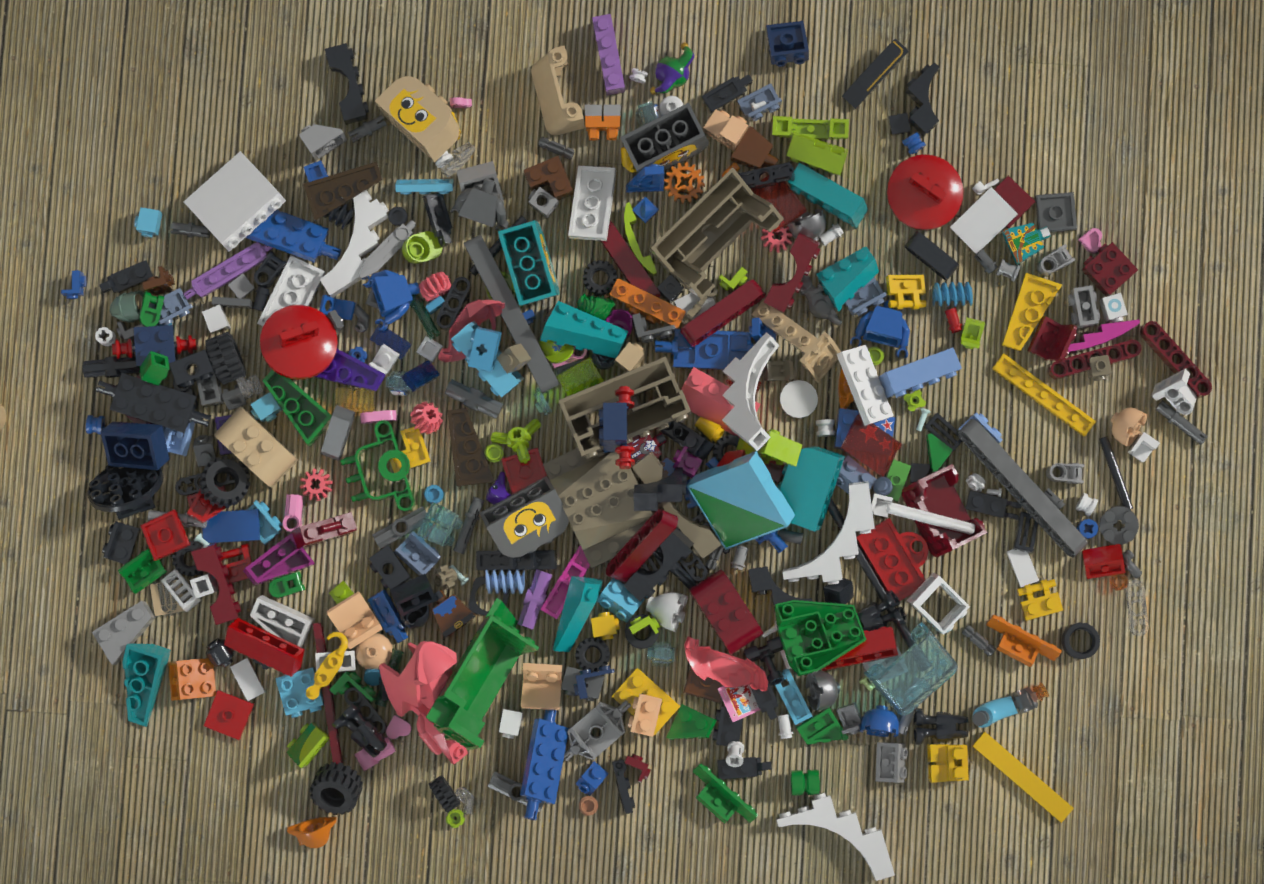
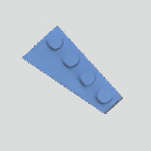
M950 348L885 372L879 376V380L884 388L887 399L894 396L898 398L907 394L906 391L912 390L914 392L924 388V384H936L940 382L942 377H946V379L952 378L957 375L956 372L962 369L954 348Z

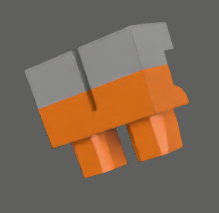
M585 105V125L590 141L599 140V131H607V140H617L618 131H620L621 105H604V121H602V105Z

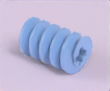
M486 570L485 585L488 594H492L493 589H495L496 594H499L501 589L504 594H507L509 589L512 594H515L516 589H518L519 594H522L525 589V570H523L522 575H520L518 570L515 571L514 575H512L511 570H508L507 575H504L503 570H500L499 575L496 574L495 570L489 575Z

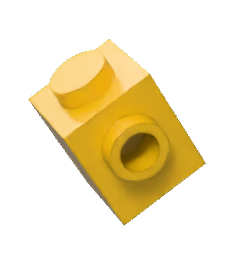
M609 612L598 613V617L591 618L594 638L602 637V640L613 639V635L617 634L616 630H620L618 618L614 619V615H610Z

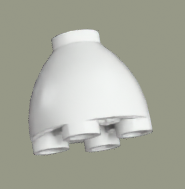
M672 592L664 593L657 597L651 596L647 602L646 611L650 612L652 617H655L661 626L676 632L679 623H682L685 618L683 607L687 604L688 596Z

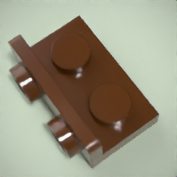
M163 266L158 267L160 278L158 276L150 277L146 282L142 283L144 290L153 296L174 291L172 286L175 285L173 275L168 270H165Z

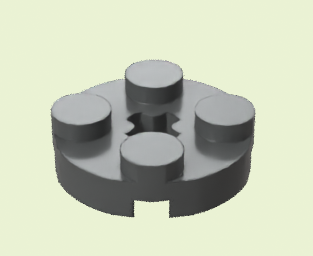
M1113 506L1103 513L1100 518L1099 527L1105 540L1112 544L1122 545L1134 539L1139 529V523L1136 515L1129 508ZM1117 520H1121V523L1125 524L1121 530L1113 527Z

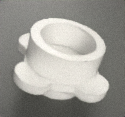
M976 473L970 475L969 479H966L968 486L974 491L981 492L985 488L984 484L986 482L984 478Z

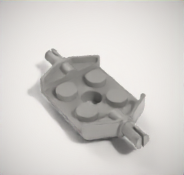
M625 700L619 707L615 708L599 702L595 708L573 727L569 728L568 736L571 747L564 754L565 760L568 761L575 754L594 760L626 731L622 716L631 707L630 703ZM592 728H600L602 731L601 736H592Z

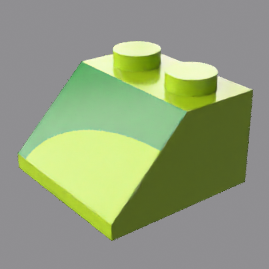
M314 722L310 725L306 723L300 730V737L297 740L294 738L287 746L289 750L286 753L300 768L307 767L329 741V735Z

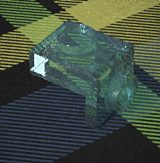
M537 388L535 390L537 393L534 394L537 401L535 406L540 414L543 412L547 416L552 413V410L543 395L549 393L552 389L542 393L540 388Z

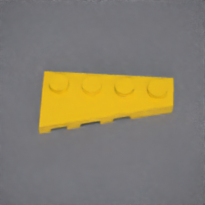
M1025 273L1002 346L1021 351L1062 284Z

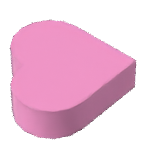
M450 98V108H470L472 106V99Z
M1092 228L1080 237L1078 241L1089 253L1095 254L1101 247L1102 232L1097 228Z
M394 715L386 729V734L389 738L396 739L399 736L409 735L412 728L407 721Z

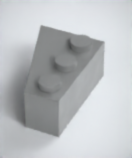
M140 601L92 633L110 663L117 665L124 656L126 645L134 644L156 617L146 601Z

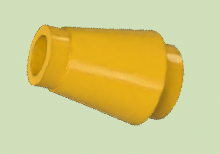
M700 417L695 423V427L710 441L717 442L724 433L721 425L703 417Z

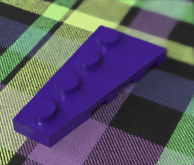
M337 349L336 355L329 367L314 377L377 392L386 375Z

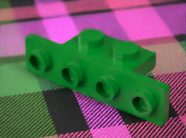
M700 763L693 770V773L706 784L696 796V799L724 824L735 811L749 823L757 818L758 814L755 812V809L751 805L746 804L739 794L731 791L722 779L712 774L707 766Z

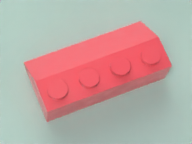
M693 367L681 389L691 412L721 425V428L731 435L738 436L722 421L734 408L722 396L730 387ZM755 401V409L757 412L761 404Z

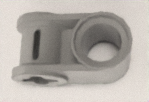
M1066 244L1054 250L1038 263L1037 270L1040 275L1049 276L1076 261L1066 249ZM1043 263H1050L1051 270H1046Z
M1056 463L1047 468L1046 476L1053 482L1084 484L1082 480L1084 464ZM1054 467L1060 470L1058 478L1053 475Z

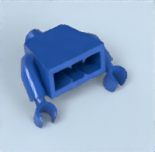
M389 270L374 273L371 277L361 278L362 280L369 279L366 284L362 285L365 288L372 287L381 316L385 317L384 320L377 319L375 321V324L383 322V327L378 329L380 331L386 330L388 324H392L400 319L409 309V305L413 300L412 295L420 293L417 282L408 284L404 275H399Z
M888 301L884 302L883 307L876 306L874 311H869L859 320L855 330L856 336L850 340L851 345L854 339H858L860 342L858 347H860L862 344L861 336H863V340L896 348L900 345V348L896 350V357L899 358L901 350L905 352L904 358L908 357L906 346H908L910 329L906 320L902 318V312L889 308Z

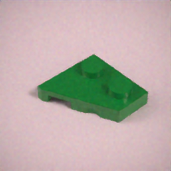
M681 704L666 738L670 740L709 738L717 720Z
M830 708L821 710L796 727L807 745L816 744L817 742L826 743L849 739L846 734H842L843 728Z

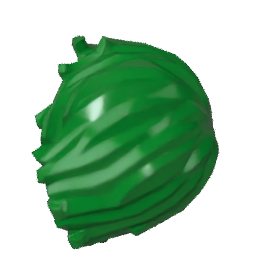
M583 294L577 302V309L602 320L607 318L611 313V309L615 306V302L609 297L604 298L603 295L601 297H588L586 294Z

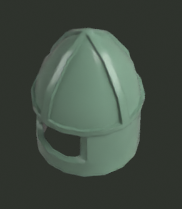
M137 290L117 296L110 305L111 316L129 323L139 320L140 309H138L135 296L139 294L143 298L144 292Z

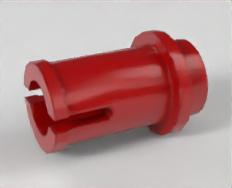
M956 308L945 311L949 324L948 330H951V333L962 331L963 324L960 323Z

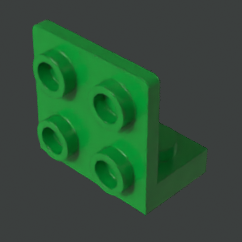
M345 672L329 689L334 695H342L351 687L349 684L351 683L371 702L377 699L374 696L376 692L370 686L362 685L360 683L362 679L355 672Z

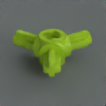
M533 419L524 428L515 427L508 433L493 432L491 434V442L507 444L514 452H517L521 463H528L530 460L528 448L531 435L542 424L538 419Z

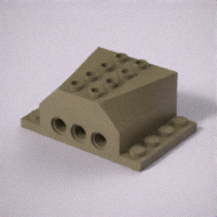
M578 448L544 463L543 466L551 484L563 503L562 507L592 569L613 559L653 514L651 511H634L633 492L634 485L638 483L631 468L620 469L615 464V461L619 459V454L615 452L605 453L601 450L597 452V456L587 459L586 456L582 458Z

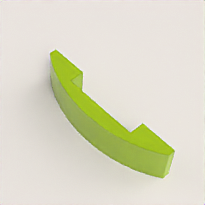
M773 116L772 136L792 138L794 132L818 140L848 139L849 119L830 118V120Z
M628 202L625 206L624 226L629 247L644 270L653 277L657 276L651 256L643 257L631 228V225L636 223V217L630 202Z

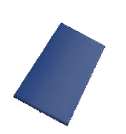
M259 509L222 511L207 521L206 528H202L203 539L208 543L260 540Z

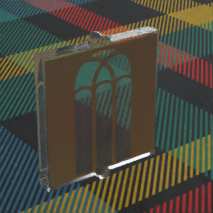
M178 579L172 580V581L169 583V585L171 586V585H172L173 583H175ZM162 582L149 584L155 617L173 616L176 613L186 612ZM182 583L178 587H176L174 591H177L180 587H182ZM184 592L179 595L180 598L184 595Z

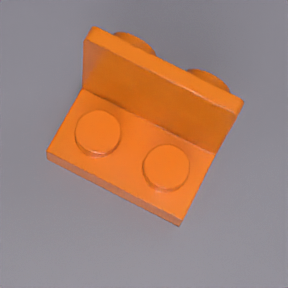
M208 658L168 662L171 701L216 696L214 665Z

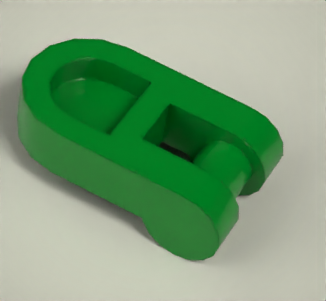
M144 292L139 313V321L142 326L149 327L158 324L164 296H153L149 292ZM149 303L155 304V309L149 308Z
M300 571L272 580L269 584L270 594L273 597L282 598L306 590L304 584L302 585L300 578L302 576ZM293 580L295 587L289 589L288 581Z

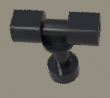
M779 636L768 640L767 645L759 648L755 645L744 650L746 659L748 658L752 662L760 659L761 662L766 663L770 673L767 676L770 685H777L784 681L782 672L776 670L772 660L775 656L774 653L784 650Z

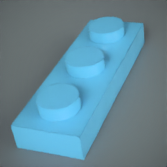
M454 179L397 180L395 190L403 195H408L412 192H419L420 194H430L431 192L448 194L450 191H453Z

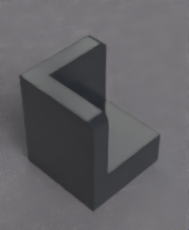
M845 578L839 580L838 584H827L823 587L825 603L847 604L854 597L853 582Z

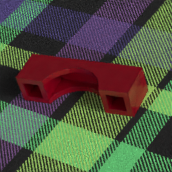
M801 233L798 234L789 251L796 261V273L791 280L785 283H773L764 303L783 313L786 308L791 309L795 301L792 297L795 292L799 293L803 282H801L803 275L808 276L812 268L809 265L812 258L816 259L821 251L818 248L820 244L818 241Z
M215 542L193 549L191 553L197 570L210 573L219 584V596L210 606L215 624L218 625L239 618L240 612H242L239 601H235L233 594H236L233 583L228 581L229 570L227 565L222 563L223 552L221 547H217Z

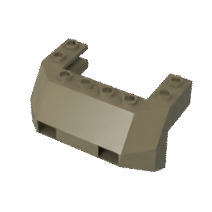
M732 167L649 251L685 289L702 300L715 287L712 282L705 279L707 275L703 271L707 269L708 265L718 258L721 252L731 245L742 232L746 231L752 222L771 232L779 226L784 218L772 203L754 194Z
M666 357L558 400L582 458L586 456L587 459L597 456V452L603 450V446H599V428L603 427H599V423L591 425L588 415L603 409V403L619 401V397L615 396V390L619 389L620 386H629L630 389L634 390V395L630 397V401L634 402V407L627 410V444L633 442L632 438L639 435L640 438L651 434L650 430L657 428L660 431L669 427L668 423L674 420L680 422L688 418L691 410L683 391L679 390ZM654 389L658 399L642 405L638 395Z

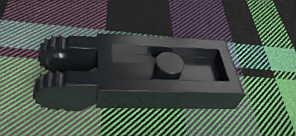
M970 490L965 509L994 517L1019 520L1017 514L1006 513L1005 509L1006 506L1015 509H1021L1022 506L1020 503L1007 501L1008 499Z

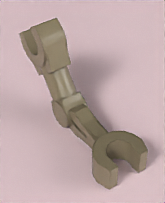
M715 289L713 293H710L702 300L700 299L697 304L688 310L681 322L686 325L692 321L702 309L705 301L717 295L718 289Z

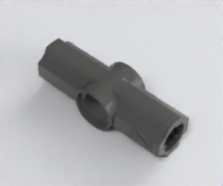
M451 379L445 391L447 396L462 402L466 407L474 411H480L494 419H497L503 407L501 402L486 396L480 390L473 387L469 388Z
M422 506L372 535L379 548L382 549L430 522L431 519ZM401 522L407 526L406 531L403 533L397 531V525Z
M495 771L487 787L527 806L528 801H526L525 796L515 797L512 794V789L516 786L522 787V783L516 782ZM544 802L539 804L538 812L541 811Z

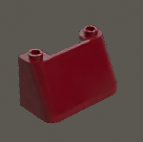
M953 464L902 489V497L907 507L975 525L974 533L969 535L914 520L921 536L928 545V550L934 557H940L987 533L985 525L978 518L970 519L954 487L959 480V474Z

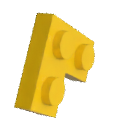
M411 427L400 431L406 450L402 452L407 455L410 461V469L431 462L419 429ZM396 458L390 459L393 472H399L402 467L400 460Z

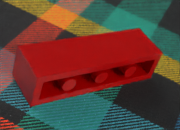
M237 618L227 628L225 646L290 677L301 668L305 649L240 618Z
M884 626L873 631H863L866 637L865 642L822 668V671L898 656L893 628Z

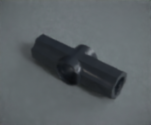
M117 356L105 357L101 360L83 361L82 365L85 378L102 376L115 378L121 377L122 373H140V367H136L135 356L132 358L120 357V359H117Z

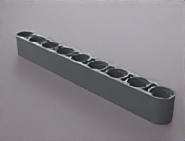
M481 234L464 242L463 244L492 299L505 303L501 316L516 345L521 343L531 357L527 366L541 392L544 393L558 386L559 382Z
M970 419L958 431V436L1068 556L1074 558L1087 545L1085 537L978 421Z

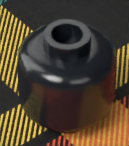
M217 638L206 646V656L215 667L223 666L225 668L233 662L231 658L235 652L224 645L225 639L220 640Z

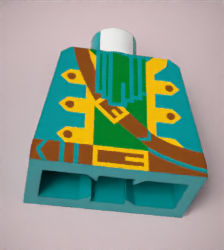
M1034 223L1008 228L1002 232L1016 266L1044 248L1042 240L1051 237L1047 226L1037 230Z

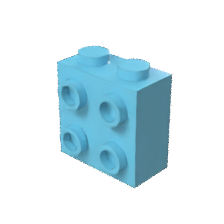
M315 667L298 671L292 677L285 675L275 678L286 716L291 715L292 718L302 716V711L310 709V713L322 710L321 706L324 705V698L321 688L317 699L311 700L306 696L307 688L315 683Z

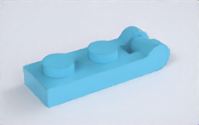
M786 668L782 674L784 680H788L789 685L782 687L780 683L775 686L794 724L797 725L811 718L812 714L790 670Z

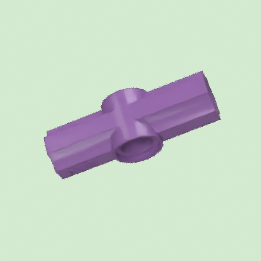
M536 570L531 587L528 588L523 602L524 607L518 625L532 630L535 627L539 611H541L540 609L547 596L546 592L552 578L551 574Z

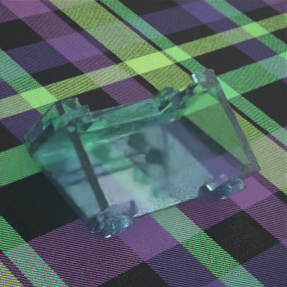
M923 622L917 625L911 632V638L915 644L889 667L885 668L882 664H874L864 672V675L880 696L902 716L908 715L952 677L958 669V665L953 657Z

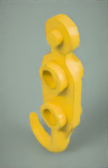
M333 632L327 636V640H330L332 637H338L341 640V645L325 658L316 671L314 685L306 690V696L311 700L318 698L320 688L329 685L342 666L344 653L348 647V640L343 633Z

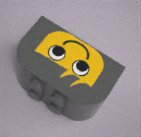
M689 103L620 137L638 173L644 167H648L651 164L664 166V171L672 166L674 167L678 163L699 154L709 145Z
M547 476L479 513L500 552L505 556L513 558L532 553L539 546L552 542L565 531L569 522L562 507L563 503Z

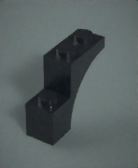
M935 62L931 66L927 64L920 71L922 74L920 77L911 79L907 84L908 88L906 90V93L920 106V108L916 106L909 113L911 116L909 123L923 137L939 122L929 102L930 82L940 68Z
M675 467L674 472L670 476L660 481L634 485V511H658V504H662V502H682V496L686 495L687 474H683V467Z
M768 566L748 569L751 593L756 592V596L768 594L767 590H770L774 612L775 604L791 600L813 602L812 598H796L783 592L771 578Z

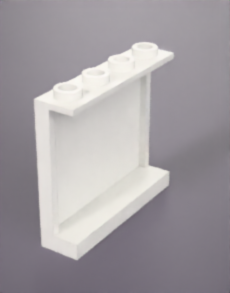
M240 151L183 202L229 252L247 235H250L257 226L266 221L286 200Z

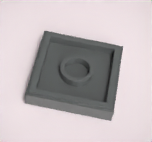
M1074 192L1035 196L1038 230L1046 226L1050 233L1077 230Z

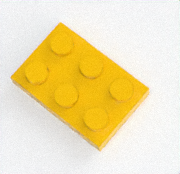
M636 668L612 697L620 705L627 700L631 705L627 711L633 716L636 710L632 708L635 696L639 697V694L661 698L662 702L654 735H656L680 708V705L640 669Z

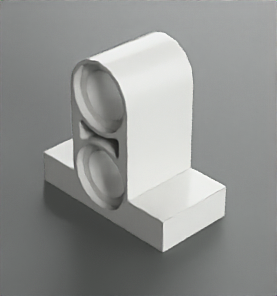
M1186 369L1155 384L1151 395L1156 401L1165 397L1183 415L1192 413L1197 399L1196 394L1187 385L1190 373Z

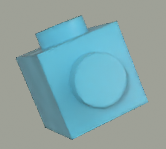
M140 207L139 216H136L134 226L141 233V236L152 238L153 235H159L162 213L159 210Z
M271 392L251 404L253 408L251 413L255 419H260L262 422L267 421V423L277 417L276 414L283 410Z

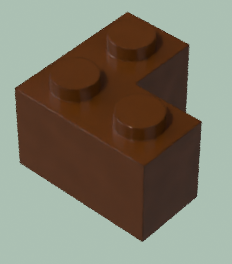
M559 156L523 170L531 192L534 189H539V187L542 188L549 185L554 198L558 201L573 195V189Z

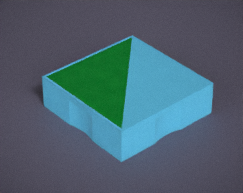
M757 451L734 459L727 465L714 467L696 474L687 485L688 490L725 550L786 528L795 517L782 492L774 484L770 472Z

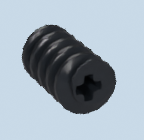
M347 204L323 217H329L330 222L336 220L335 226L339 227L342 225L341 229L344 231L353 219L354 209L351 208L349 211H346Z

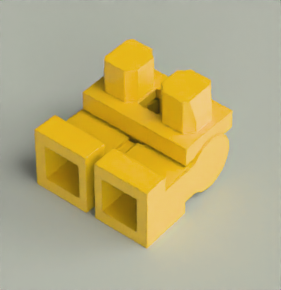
M927 744L928 762H935V764H928V782L969 780L967 745Z

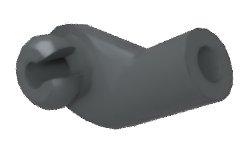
M357 304L354 309V314L358 317L355 329L361 333L368 329L370 317Z
M1126 550L1124 554L1122 553L1124 566L1134 578H1139L1142 575V571L1131 561L1134 558V554L1130 550Z

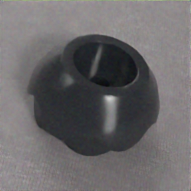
M594 353L592 355V362L598 369L606 370L615 364V358Z

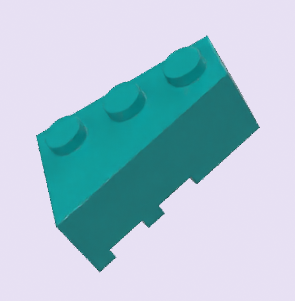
M865 246L818 272L816 275L819 284L824 289V293L828 295L832 304L839 312L842 309V305L848 299L851 300L855 296L854 293L860 287L863 288L879 273L874 256Z

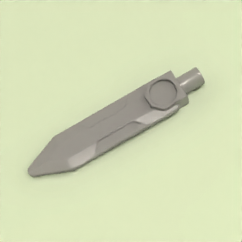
M411 220L406 226L402 224L400 227H397L365 259L359 277L364 278L376 273L402 247L404 241L412 235L413 232L411 230L416 226V223Z

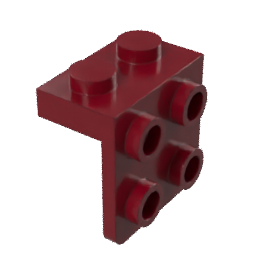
M1042 316L1027 351L1046 361H1062L1068 355L1069 345L1076 337L1077 326L1061 325L1046 316Z

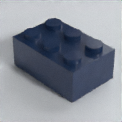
M112 421L101 431L108 466L159 470L170 460L162 425Z

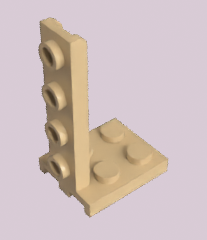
M764 300L751 314L754 318H760L766 327L804 353V356L799 361L817 383L821 381L837 362V354L841 351L826 332H823L819 338H816L783 313L764 303Z

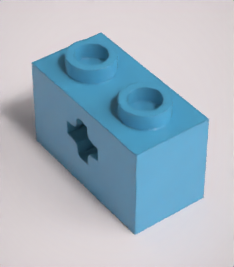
M478 327L476 331L472 332L470 342H473L472 350H468L466 361H469L468 367L490 372L494 370L502 332ZM485 344L484 348L487 349V351L482 353V350L479 349V347Z

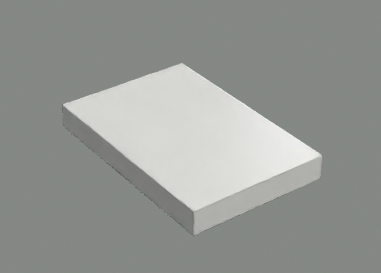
M991 187L950 228L977 255L1018 214Z

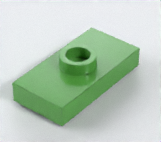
M895 459L892 460L887 474V478L891 480L893 488L891 493L886 496L892 497L893 501L898 502L911 465Z

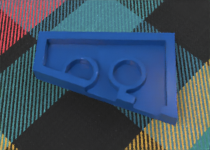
M651 164L648 167H644L626 184V193L664 191V166Z

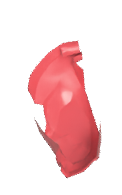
M478 299L466 304L449 329L448 348L441 349L438 360L454 362L465 359L466 356L463 352L460 353L453 347L451 338L473 321L480 325L482 322L490 319L492 330L495 331L496 317L502 313L505 303L495 300Z
M687 637L684 644L686 657L697 676L703 680L709 677L720 682L725 688H738L749 685L754 690L767 691L768 680L766 672L748 658L744 660L710 649V646H698V639Z

